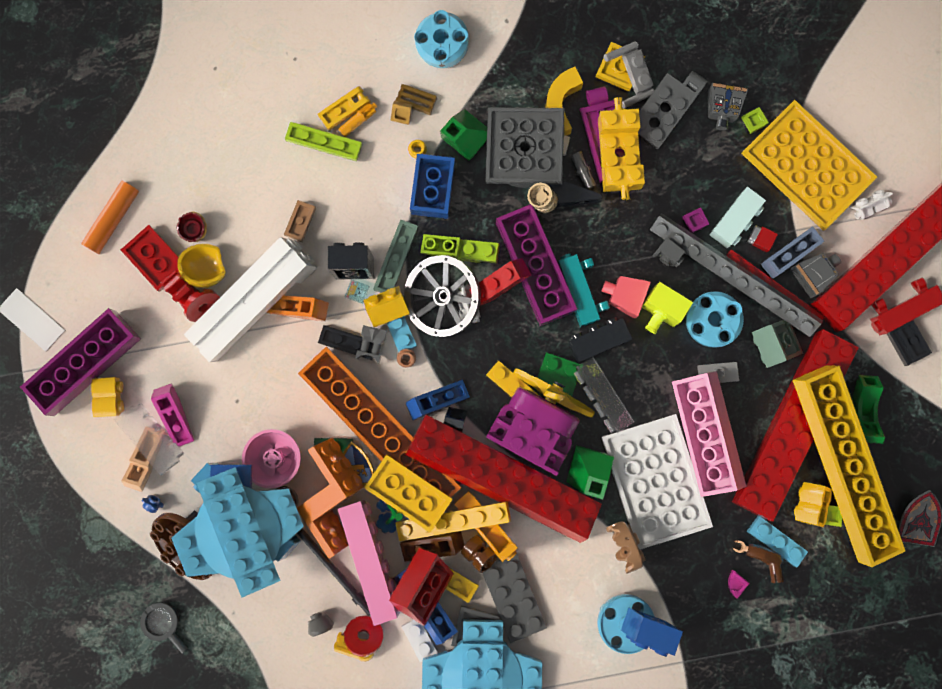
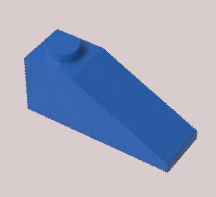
M463 380L414 397L406 402V406L412 420H416L468 399L470 396Z

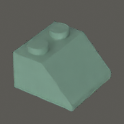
M785 320L752 332L753 341L758 346L761 360L767 368L803 354L792 325Z

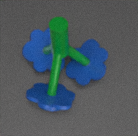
M381 499L376 504V507L381 512L391 511V513L380 514L378 516L379 520L376 521V527L381 529L384 534L387 532L394 533L397 521L403 518L409 519Z

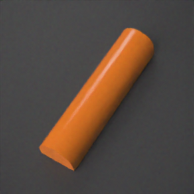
M121 180L81 244L100 254L139 191Z

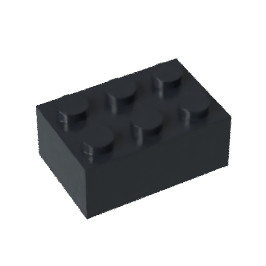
M355 242L353 245L345 246V243H333V246H328V270L336 280L374 279V257L365 243Z

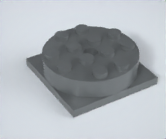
M488 107L486 183L510 184L520 188H530L536 183L562 185L564 108ZM523 146L530 147V150L526 152V155L523 151H521V148Z

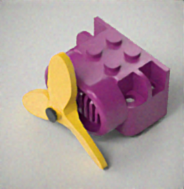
M515 369L513 373L518 378L536 388L546 398L544 399L523 387H518L510 402L500 410L486 438L557 476L558 470L571 448V437L580 420L575 415L555 405L556 402L588 417H593L595 412L582 402L563 392L565 386L559 382L554 381L553 385H550L524 371Z

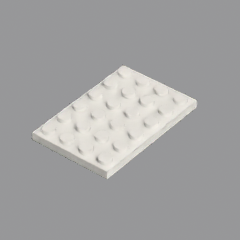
M676 414L601 437L606 453L614 456L611 469L629 525L640 541V544L637 545L639 550L713 527L704 498L700 495L694 467Z

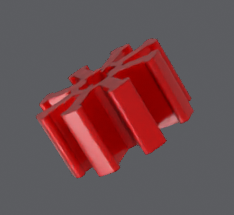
M177 270L161 283L164 286V290L173 296L172 299L176 303L179 302L182 308L186 300L193 293L199 291V289L188 284Z

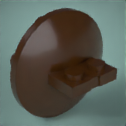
M195 510L187 518L174 513H163L152 523L150 537L154 540L157 549L161 553V560L175 568L179 576H186L171 538L197 517L198 513ZM213 574L188 577L196 580H206Z

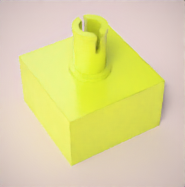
M659 282L651 290L642 305L643 309L653 314L645 328L651 333L656 334L663 321L675 327L683 320L693 302Z

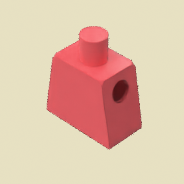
M620 276L616 284L605 281L602 292L611 295L610 305L636 319L639 316L651 282Z

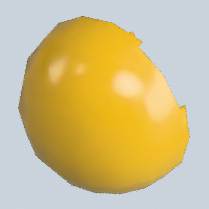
M196 244L184 250L178 258L177 268L181 277L188 284L197 288L214 286L226 275L220 249L216 246Z

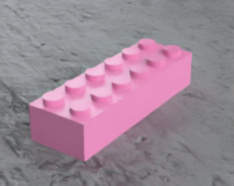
M717 371L672 382L701 497L745 488L746 483Z
M362 500L339 508L338 512L373 625L376 626L398 618L401 611L389 601L396 586L394 579H390L388 575L390 566L388 560L383 559L382 552H384L382 541H378L376 536L378 528L376 527V522H372L370 514H372L370 503Z

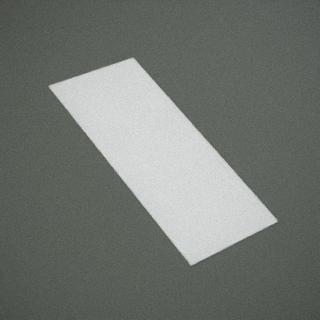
M17 288L0 306V312L45 352L65 331Z

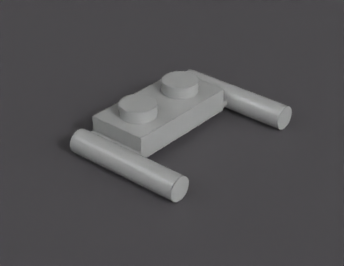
M636 41L604 55L606 62L622 56L632 87L636 93L635 96L622 101L623 109L650 97L654 92V89L651 87L653 86L651 76L642 51L638 50V43Z

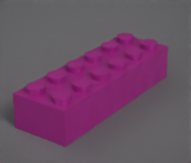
M530 204L496 218V225L511 260L523 258L531 273V276L521 283L540 327L575 313L577 307L533 206Z
M108 308L23 383L20 388L45 416H56L91 384L92 379L98 378L141 338L117 311Z

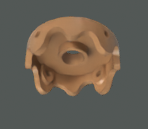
M624 521L608 526L606 528L607 532L614 531L612 539L616 542L617 546L621 547L615 554L616 559L627 562L625 566L626 574L641 569L645 557L642 550H639L637 546L640 544L637 534L633 533L630 525H627Z

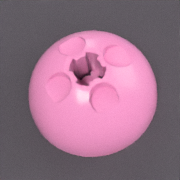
M270 429L255 434L245 445L242 454V465H252V482L263 488H277L287 484L295 477L301 463V454L297 443L290 435L280 430Z

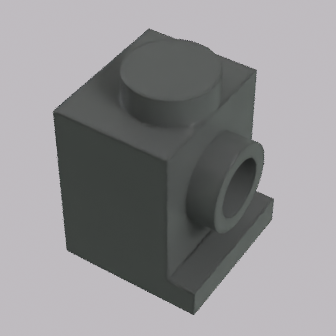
M666 238L652 256L655 258L658 255L660 261L667 266L678 267L684 260L681 256L685 251L669 238Z

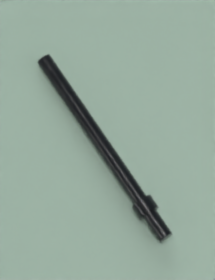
M303 528L297 532L298 536L350 594L356 606L359 605L369 616L370 612L364 599L365 596L361 592L358 593Z

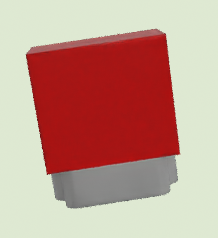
M755 225L747 242L768 252L778 234L763 226Z

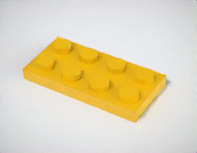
M387 454L364 487L429 533H431L452 501L451 497Z

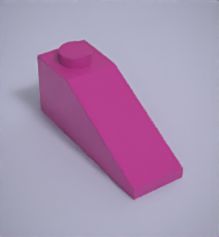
M172 383L154 389L151 401L175 448L193 442L194 438Z

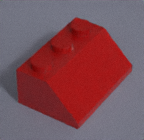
M419 548L389 601L399 611L425 626L454 573L437 554Z

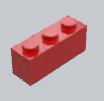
M523 258L508 262L479 282L481 291L480 305L490 303L531 276Z

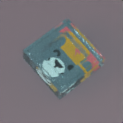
M351 279L345 298L363 304L369 286Z

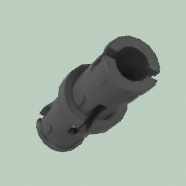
M582 151L573 154L571 159L576 166V173L580 176L585 189L590 190L597 186L590 172L591 168L587 165Z

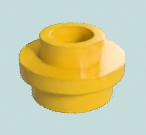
M421 140L412 141L408 146L409 154L413 158H416L417 154H426V144ZM420 147L421 151L415 152L414 149Z

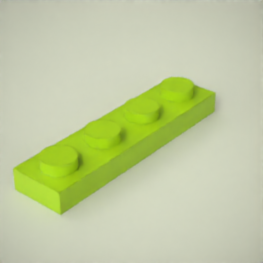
M290 122L285 136V141L356 162L362 147V142L294 122Z

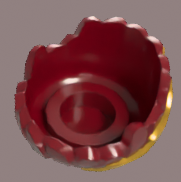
M192 211L179 217L176 229L181 239L188 242H198L205 237L207 225L201 214Z

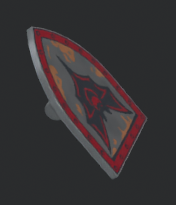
M930 490L917 496L904 510L898 526L902 542L935 547L942 523V510L937 498Z

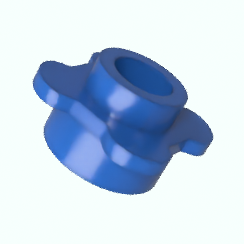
M148 495L147 498H142L141 500L143 502L142 507L150 513H156L159 508L164 506L160 499L154 495Z

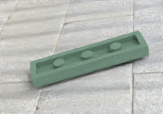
M400 219L374 285V291L382 293L396 287L419 228L417 225Z

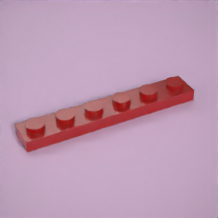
M730 250L726 256L821 320L824 319L823 315L736 252Z

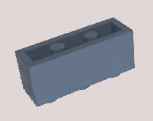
M812 226L761 263V265L773 279L825 241Z

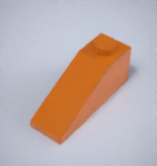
M283 295L267 313L307 320L326 321L329 303L317 298Z

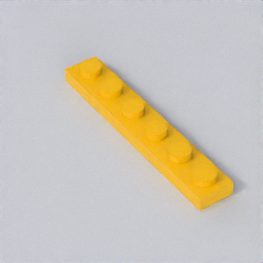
M507 501L443 513L431 533L410 519L396 522L399 541L508 523L511 522V516Z

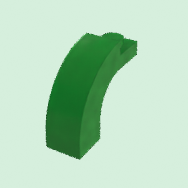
M859 375L853 394V405L866 442L883 444L885 436L878 421V403L883 386L878 376Z

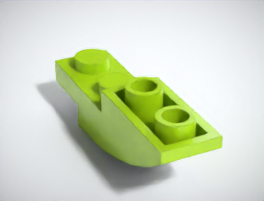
M423 234L421 253L430 256H450L466 262L497 263L500 244L462 240L458 237Z

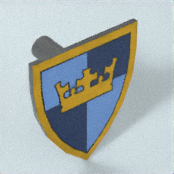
M352 441L343 454L349 459L352 468L361 477L363 485L366 486L374 474L373 465L362 448Z

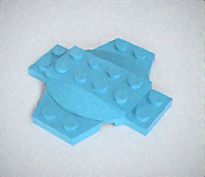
M236 467L197 482V487L203 499L198 515L171 538L186 577L220 573L235 580L241 598L281 581L273 561L277 556L279 548L304 527L289 489L255 491L242 485Z
M463 619V639L457 643V646L452 651H444L423 658L422 689H542V660L519 652L515 653L511 650L508 644L503 641V620Z

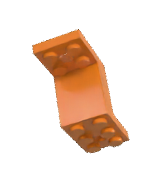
M333 438L319 443L308 450L330 485L297 507L301 517L329 559L349 546L344 528L338 516L332 510L365 487L361 477L356 474L351 466V462L345 457L340 449V445Z

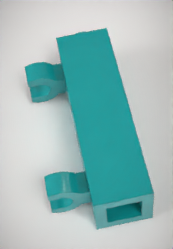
M566 254L560 257L561 260L558 261V266L577 307L575 315L580 328L598 322L600 320L598 313L606 311L610 307L608 301L595 305L583 273V270L594 266L592 258L579 262L577 254L573 256Z

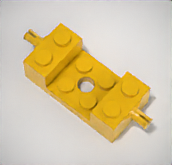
M617 97L614 98L615 109L600 111L598 117L603 192L621 191L622 200H629V190H641L645 184L644 167L640 165L638 140L640 117L639 109H623L622 98L619 97L618 99ZM623 149L625 156H616L615 150Z

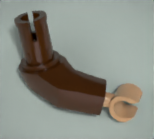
M735 540V542L741 543L742 547L739 550L733 548L734 551L738 553L745 551L747 556L769 565L771 583H776V581L777 583L784 582L781 569L783 558L779 553L750 543L749 546H746L744 542Z

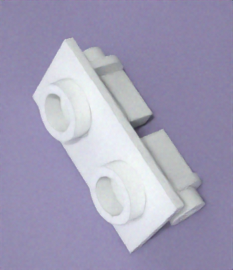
M884 190L875 191L868 198L856 200V203L849 206V208L856 210L854 215L857 220H863L874 214L872 207H874L875 212L890 207L892 199L889 196L893 195V193Z
M463 284L455 291V295L472 298L469 290L471 286H464ZM458 302L460 308L459 315L463 320L468 314L471 304ZM479 310L472 323L480 321L479 318L481 316Z

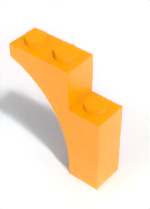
M470 491L454 503L459 510L482 506ZM499 524L475 528L502 562L505 559L507 561L511 560L517 554V545Z

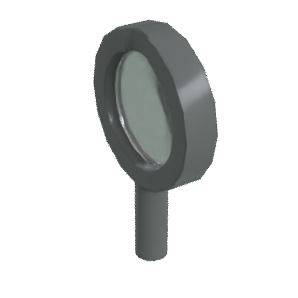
M165 602L154 603L147 607L142 613L140 620L141 630L144 635L155 641L169 638L181 654L188 649L175 633L180 622L179 614L175 607Z

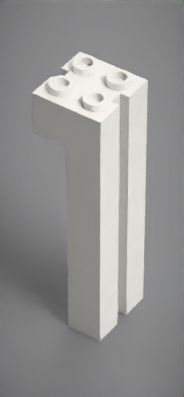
M280 237L184 334L194 346L198 347L199 352L208 362H217L295 283L302 284L317 269L314 264L315 260L309 254L305 255L301 251L302 246L296 240L292 241L290 238Z

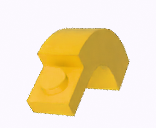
M576 67L564 71L553 81L547 95L546 108H563L562 103L564 99L582 89L583 81ZM564 113V136L571 134L572 127Z

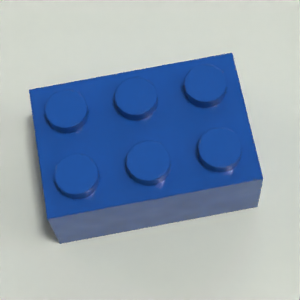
M417 154L410 203L411 215L449 218L455 158Z
M630 607L621 631L626 634V638L630 639L636 646L646 650L649 647L655 653L665 657L668 654L675 656L683 631L665 620Z

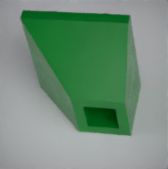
M464 109L446 123L440 130V135L446 143L470 161L487 141L488 127Z
M576 445L566 482L583 494L603 499L614 456Z

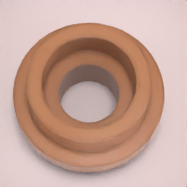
M406 348L398 352L397 362L400 366L408 368L414 365L416 355L411 349ZM409 355L410 359L404 360L403 356Z

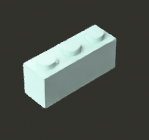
M746 187L709 235L726 248L731 245L735 246L742 238L740 233L743 230L747 231L752 225L751 219L753 216H758L763 211L764 207L762 205L766 200L749 187Z

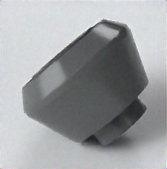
M321 612L311 615V620L308 621V634L312 637L331 630L334 625L327 614L322 615Z

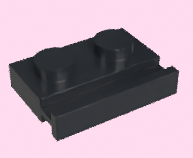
M914 320L887 333L904 366H909L932 353Z

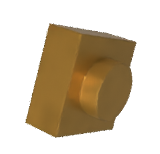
M394 101L391 121L409 125L412 105Z

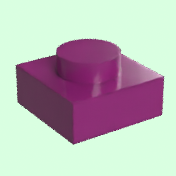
M701 208L683 216L691 233L709 225Z

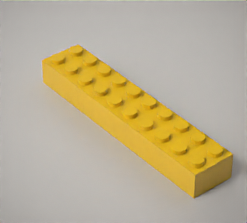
M826 365L794 379L793 383L858 562L874 567L905 552L840 366Z

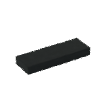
M323 325L318 344L356 355L357 350L360 351L363 340L360 336ZM370 342L368 353H372L374 343ZM362 356V358L373 361L371 356Z

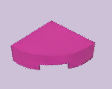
M732 570L729 575L728 585L732 595L738 599L750 583Z

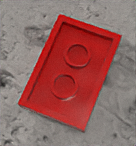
M150 225L146 226L120 249L158 292L164 289L161 283L175 270L179 272L177 268L179 256Z

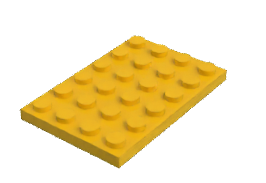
M796 100L741 153L823 231L877 178L869 168Z

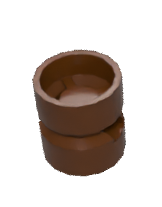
M478 535L472 537L461 550V555L469 562L473 561L472 565L480 573L487 571L498 558L490 546L486 547V542Z

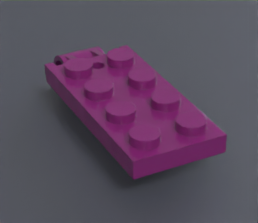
M605 86L586 91L589 106L580 108L600 183L603 180L598 117L600 111L615 109L614 100L608 101V93ZM623 149L615 150L616 156H625Z

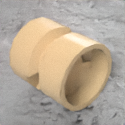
M536 183L528 191V201L539 212L548 213L556 207L558 202L557 195L547 184Z

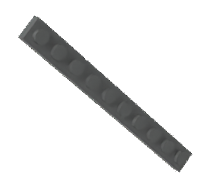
M661 213L650 230L664 240L669 238L683 249L686 255L810 337L822 324L823 320Z

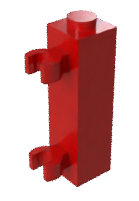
M921 277L911 282L912 287L918 294L898 305L887 309L883 298L875 301L872 307L878 315L870 319L873 330L879 336L887 334L942 305V292L939 286L927 288L926 281Z

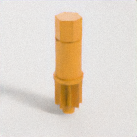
M368 102L338 129L340 133L346 138L377 112L375 110L377 105L374 102L372 104Z

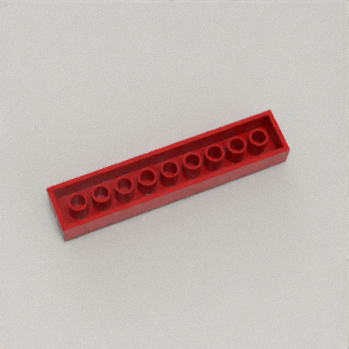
M942 182L810 304L813 309L824 316V320L836 332L845 330L942 239Z
M824 329L815 333L744 476L746 487L737 490L732 500L733 503L765 520L774 521L814 440L793 380L826 365L840 366L843 377H845L859 347Z
M425 415L405 454L500 503L508 501L510 508L579 543L588 540L602 505L428 415Z

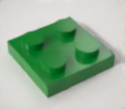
M546 353L537 378L550 385H553L554 381L559 382L565 386L563 392L572 397L582 365Z

